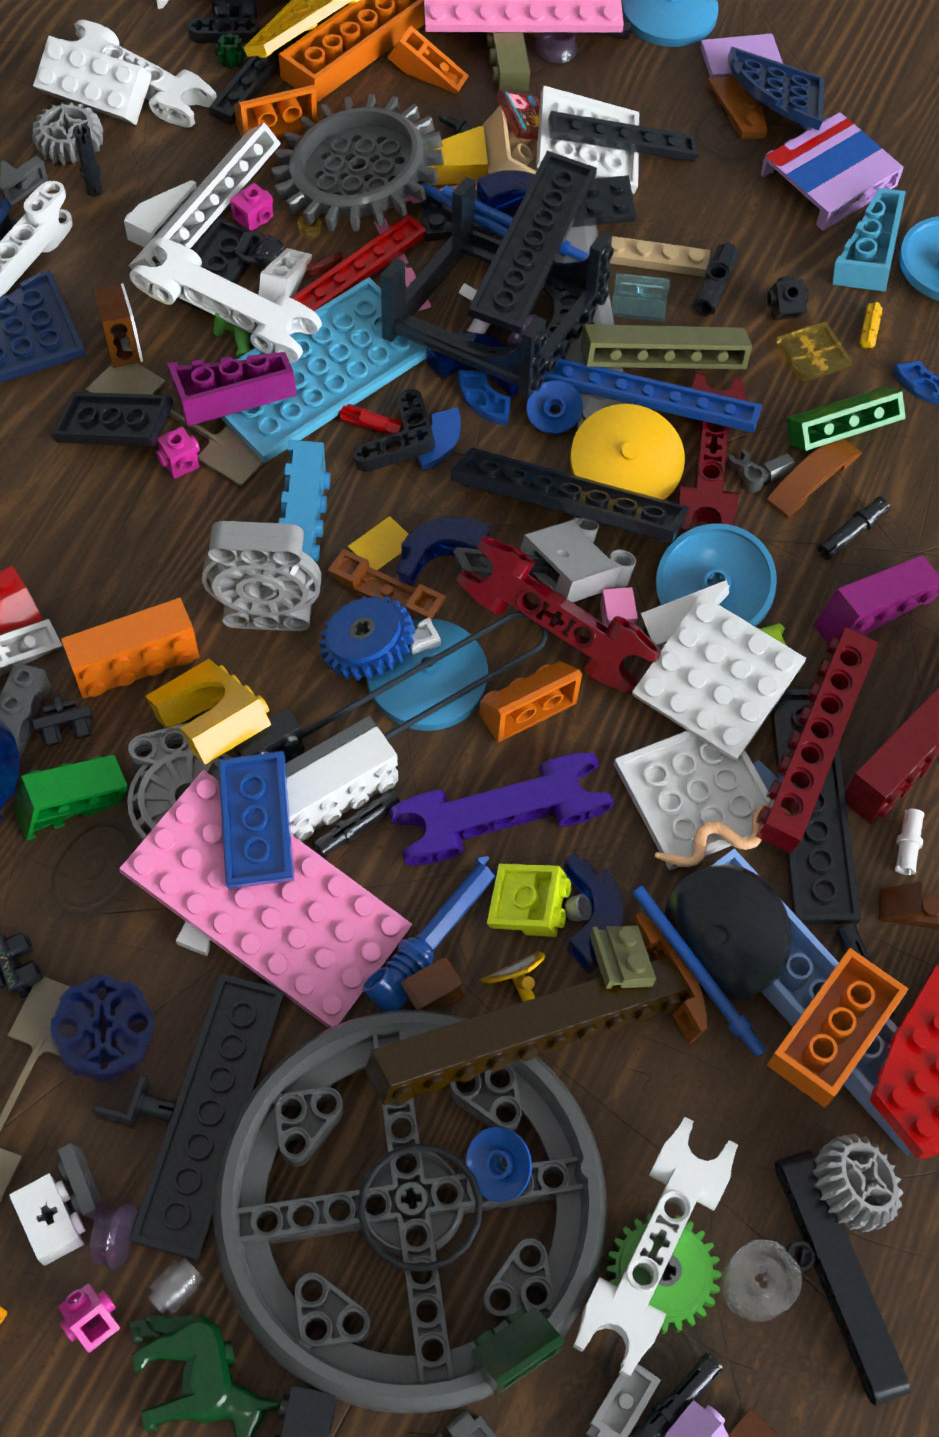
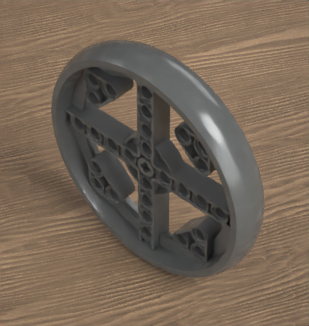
M394 1010L358 1017L326 1029L302 1043L266 1074L239 1112L225 1143L214 1190L213 1226L219 1265L229 1295L245 1325L258 1343L278 1364L315 1390L335 1395L337 1400L346 1404L373 1411L398 1414L430 1413L461 1407L480 1401L494 1393L471 1357V1351L476 1348L475 1343L471 1341L451 1350L449 1348L438 1268L430 1271L432 1278L426 1284L414 1282L411 1277L413 1271L404 1270L415 1355L411 1356L384 1354L357 1346L363 1343L369 1336L371 1325L368 1313L359 1304L317 1273L305 1274L298 1280L295 1286L294 1298L277 1269L270 1244L362 1230L357 1215L360 1189L266 1204L268 1179L273 1161L279 1147L283 1160L292 1167H300L310 1161L343 1116L341 1095L330 1086L350 1074L365 1069L372 1049L470 1019L467 1017L428 1010ZM536 1056L529 1061L518 1060L509 1063L499 1071L488 1070L479 1073L476 1077L469 1080L475 1087L469 1093H462L456 1088V1084L460 1080L450 1083L449 1094L455 1104L488 1128L504 1127L515 1132L520 1124L523 1113L540 1138L549 1161L532 1163V1172L527 1189L518 1197L506 1202H494L485 1198L482 1202V1211L556 1200L555 1231L551 1249L547 1257L545 1246L540 1241L530 1238L522 1240L488 1286L483 1298V1310L489 1319L502 1322L493 1329L495 1333H498L508 1326L506 1319L514 1312L523 1307L529 1312L537 1307L561 1337L564 1338L582 1312L593 1289L602 1262L607 1234V1187L598 1146L581 1107L556 1073ZM501 1075L508 1080L509 1084L506 1087L497 1088L491 1083L490 1079ZM413 1098L403 1103L383 1105L381 1102L388 1153L411 1144H420ZM324 1101H332L337 1105L335 1110L329 1114L319 1112L318 1106ZM289 1106H297L302 1111L297 1118L287 1119L283 1116L284 1110ZM501 1109H508L514 1114L515 1118L510 1122H502L497 1118L496 1113ZM400 1124L406 1125L410 1128L411 1133L405 1138H397L392 1134L393 1128ZM294 1140H300L306 1146L301 1153L291 1154L287 1151L288 1144ZM413 1151L394 1157L377 1171L366 1195L365 1216L371 1236L383 1250L397 1256H402L403 1262L428 1264L437 1261L436 1251L455 1235L461 1224L463 1214L474 1213L475 1198L469 1179L465 1174L457 1175L449 1163L432 1152ZM409 1159L415 1163L416 1168L409 1174H403L399 1172L396 1166L401 1160ZM369 1169L368 1172L366 1173V1175H365V1177H364V1179H363V1181H362V1183H361V1186H362L364 1180L366 1179V1177H367V1175H368L370 1169ZM547 1173H554L560 1177L561 1185L556 1188H550L544 1183L543 1176ZM443 1189H450L456 1194L457 1198L451 1204H443L437 1199V1194ZM413 1195L415 1201L421 1202H416L415 1209H409L407 1203H401L406 1202V1196ZM373 1200H380L385 1204L386 1208L380 1215H371L366 1211L367 1204ZM338 1205L346 1206L350 1210L349 1216L343 1221H336L330 1217L332 1209ZM299 1212H311L314 1215L312 1223L305 1227L296 1225L294 1219ZM272 1216L278 1220L276 1228L271 1232H262L258 1229L259 1223L264 1217ZM414 1230H419L426 1235L427 1240L422 1246L414 1247L407 1242V1235ZM525 1250H531L538 1255L539 1263L534 1267H527L521 1262L520 1254ZM311 1284H317L323 1289L321 1297L314 1302H308L302 1297L304 1289ZM532 1287L540 1288L546 1296L545 1302L540 1305L530 1303L527 1300L526 1291ZM495 1293H503L508 1297L510 1306L506 1310L498 1311L491 1306L490 1297ZM425 1304L432 1305L438 1313L436 1319L429 1323L420 1321L416 1314L418 1308ZM351 1316H358L364 1321L362 1331L355 1335H350L343 1329L345 1320ZM314 1322H321L327 1327L326 1335L318 1341H313L306 1335L308 1327ZM433 1342L441 1346L443 1355L438 1361L430 1362L423 1357L421 1351L426 1344Z

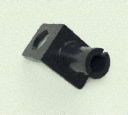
M141 1075L127 1114L95 1105L92 1111L99 1120L135 1129L138 1118L142 1115L169 1123L177 1101L149 1095V1080L147 1076Z

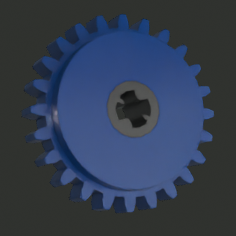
M374 595L373 598L363 596L360 600H351V603L346 606L342 605L337 613H332L330 622H325L324 625L327 630L320 632L323 639L319 641V646L322 649L320 653L330 670L333 669L337 676L342 674L347 680L354 676L355 680L359 681L361 677H367L368 680H371L372 676H383V672L387 670L392 671L394 669L393 666L397 662L402 663V656L410 652L407 644L414 643L412 635L415 634V629L410 614L404 605L400 606L398 600L395 599L391 602L388 596L379 599L378 595Z

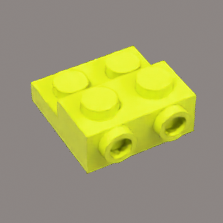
M499 864L487 925L491 929L522 930L525 935L557 937L558 928H563L566 921V913L564 908H562L563 898H568L571 893L570 879L567 878V875L560 866Z

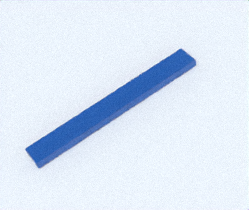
M559 358L555 370L552 374L548 373L543 382L553 380L564 381L575 387L578 392L754 433L762 408V404L602 367H586L585 363Z

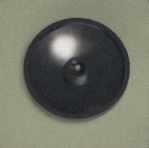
M713 865L695 871L685 877L670 895L664 915L728 1000L748 998L763 991L773 984L783 972L791 950L792 934L790 920L780 897L763 878L739 866ZM700 985L701 991L707 994L703 987Z

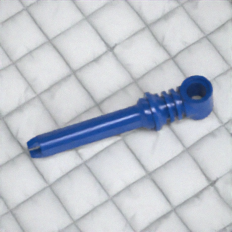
M489 856L475 859L476 867L416 937L401 940L398 943L399 950L391 958V961L386 964V967L378 969L366 980L362 989L382 1012L398 1010L406 1002L409 996L402 987L401 982L433 964V952L492 882L495 883L498 869H495L492 873L485 866V863L490 859Z

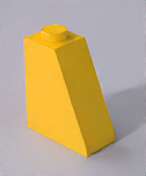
M478 126L441 140L443 147L433 149H442L444 165L426 166L436 168L438 174V183H429L430 185L460 184L465 177L476 180V183H487L488 162L484 126Z

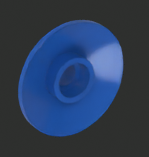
M553 380L543 383L541 389L538 392L535 391L527 401V414L530 422L535 428L547 434H560L572 429L580 420L583 411L582 398L579 392L571 384L564 381ZM553 408L560 409L558 414H551L550 411Z
M504 1127L488 1128L480 1132L472 1140L468 1148L466 1165L476 1177L481 1196L494 1202H506L518 1197L526 1189L531 1177L532 1160L527 1145L517 1133ZM503 1157L507 1161V1169L502 1166Z

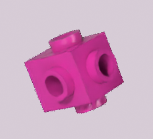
M255 183L241 190L230 199L232 218L248 230L253 231L273 217V199L271 195Z
M183 427L158 437L159 450L156 451L157 458L162 467H167L174 479L200 468L197 452L200 451L199 444L193 435L189 436Z
M90 1283L72 1292L58 1306L65 1318L60 1323L63 1331L72 1342L78 1338L88 1353L120 1329L111 1314L116 1308L104 1290L97 1294Z

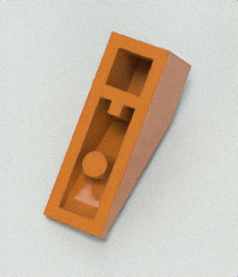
M412 26L408 28L387 57L407 75L454 94L459 92L469 77L467 73Z

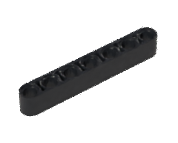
M806 1150L775 1161L776 1175L803 1241L809 1243L815 1251L813 1266L865 1393L874 1406H878L910 1394L909 1380L843 1223H838L836 1213H828L829 1205L827 1202L820 1200L823 1194L820 1189L814 1186L819 1180L813 1174V1171L817 1168L814 1161L815 1157L811 1151Z

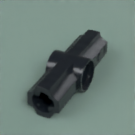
M726 242L725 244L718 245L711 263L707 266L705 277L692 305L697 314L705 317L714 315L721 297L726 292L728 281L740 255V251L736 249L734 244Z

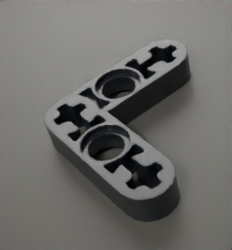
M408 389L400 393L397 398L405 431L363 443L355 448L353 458L359 470L365 472L376 470L425 455L434 449L435 439L420 391ZM413 402L415 408L409 409L408 404ZM415 419H423L418 424H410ZM393 446H401L395 452H388V449Z

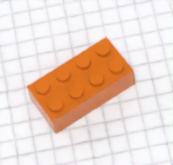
M181 597L61 638L83 699L100 696L107 690L118 686H128L135 680L159 675L166 669L178 665L184 666L200 658L193 626Z
M849 948L776 1050L767 1066L826 1108L902 1000L908 988Z

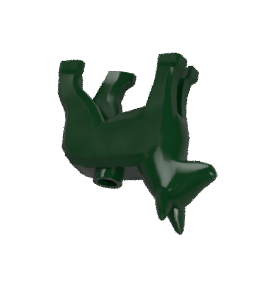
M153 1315L146 1317L145 1320L129 1322L133 1344L142 1343L145 1339L154 1338V1340L132 1353L135 1373L143 1371L148 1363L157 1359L186 1362L183 1370L181 1396L141 1411L144 1431L148 1434L156 1432L159 1426L168 1422L193 1421L195 1423L207 1424L228 1420L233 1425L235 1437H253L263 1422L266 1412L280 1410L281 1403L279 1401L261 1397L249 1389L233 1383L229 1364L236 1363L232 1340L224 1341L220 1327L204 1315L178 1317Z

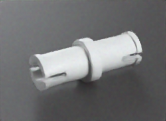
M905 809L903 812L901 834L897 836L896 841L899 850L895 871L903 875H914L916 873L918 850L923 845V839L920 836L925 814L917 809Z

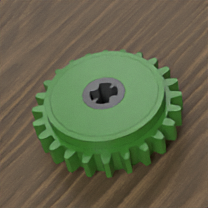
M647 1214L644 1225L639 1219H635L632 1223L633 1232L629 1228L624 1227L621 1231L625 1239L624 1241L615 1238L613 1246L619 1251H610L608 1253L607 1259L615 1263L614 1265L607 1266L605 1269L606 1274L614 1276V1279L610 1281L613 1285L618 1287L652 1214ZM676 1215L674 1219H679L680 1216ZM692 1221L684 1227L665 1268L666 1272L671 1273L666 1281L662 1280L661 1276L649 1302V1305L666 1313L660 1328L661 1334L667 1332L669 1325H672L676 1333L680 1332L683 1321L689 1328L693 1327L696 1324L693 1315L695 1314L698 1318L703 1319L707 1313L702 1306L711 1308L715 1301L709 1294H717L721 1288L713 1283V1280H717L722 1276V1272L713 1270V1266L720 1259L717 1256L710 1257L708 1253L714 1247V1244H703L701 1240L705 1232L702 1230L695 1235L691 1231L694 1224ZM656 1236L653 1240L652 1249L647 1256L648 1258L654 1259L656 1253L662 1247L661 1242L663 1239ZM636 1268L633 1270L632 1275L636 1283L642 1286L650 1284V1275L645 1269Z

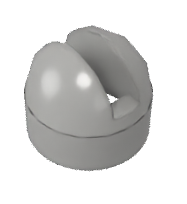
M575 895L566 900L564 904L566 908L564 910L569 920L580 922L591 917L592 907L586 895Z

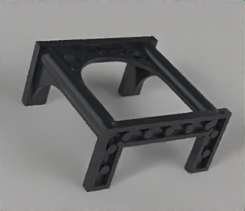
M465 177L452 192V236L407 289H405V261L395 258L382 272V338L392 342L397 335L518 386V396L528 400L535 391L538 392L541 389L547 374L553 373L559 358L566 356L572 341L580 337L584 324L590 323L595 316L597 308L606 303L609 295V290H606L611 276L609 262L614 253V248L611 247L613 235L602 231L590 246L589 256L583 260L573 263L554 262L542 288L549 296L554 309L553 319L546 330V320L535 316L522 333L521 344L498 347L473 342L414 317L466 254L491 264L502 242L474 230L476 180ZM564 299L577 300L574 305H563L560 303ZM562 313H567L565 317L561 316Z

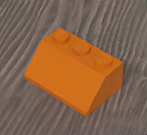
M315 85L234 104L236 125L241 137L248 130L262 123H265L275 137L278 138L285 136L284 134L287 131L292 133L303 132L300 120L303 116H306L314 123L318 122Z
M562 661L553 665L546 664L526 678L520 677L515 679L508 687L500 691L493 690L487 693L480 700L479 715L497 743L577 704L582 673L579 669Z

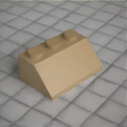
M502 104L483 124L488 162V180L502 187L530 185L538 170L536 164L539 127H533L536 123L520 115L523 123L528 122L529 124H525L527 129L525 131L516 112Z

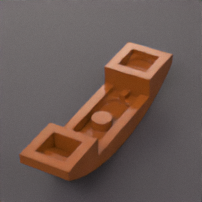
M846 439L820 446L776 487L766 502L788 519L807 502L808 496L839 469L845 470L861 456L862 452Z
M342 549L328 569L329 575L360 597L373 598L374 595H378L379 599L388 596L391 602L395 599L398 600L400 606H405L412 619L424 620L430 618L432 620L446 599V595L422 584L414 588L369 567L367 559L345 549Z
M642 913L635 914L627 926L638 925L647 953H650L654 960L669 956L689 986L682 1005L672 1016L687 1043H693L707 1029L706 1007L700 985L654 922Z

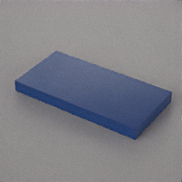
M278 751L218 759L226 887L233 889L295 881L284 752Z

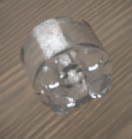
M760 1239L745 1244L734 1253L726 1263L722 1273V1291L729 1309L747 1320L766 1322L779 1317L793 1305L801 1291L802 1275L798 1263L786 1251V1248L777 1242ZM758 1274H761L762 1281L768 1283L764 1288L760 1287L759 1282L755 1281V1277Z

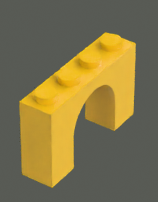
M210 659L205 660L145 696L157 721L165 728L180 725L195 715L210 709L180 728L192 753L204 765L271 725L266 715L269 712V708L260 695L255 696L248 685L242 686L234 674L230 676L223 665L217 666Z

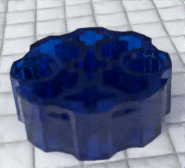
M110 975L92 976L89 981L79 986H71L60 997V1004L55 1016L51 1019V1036L53 1045L61 1057L62 1065L74 1075L81 1074L90 1077L95 1082L114 1081L118 1075L127 1071H134L146 1058V1051L154 1033V1015L143 998V992L131 982L124 983L114 980ZM98 990H105V1000H98ZM122 1000L120 1005L115 1008V1016H110V1009ZM82 1003L94 1010V1017L89 1018V1009L85 1008ZM101 1014L105 1015L107 1026L105 1043H101V1034H99ZM135 1019H141L145 1021L147 1028L137 1033L131 1031L128 1025ZM66 1024H71L77 1028L76 1034L69 1038L60 1036L58 1030ZM111 1039H116L117 1049L111 1046ZM90 1041H95V1048L90 1051ZM102 1056H107L109 1062L106 1069H101L99 1063Z

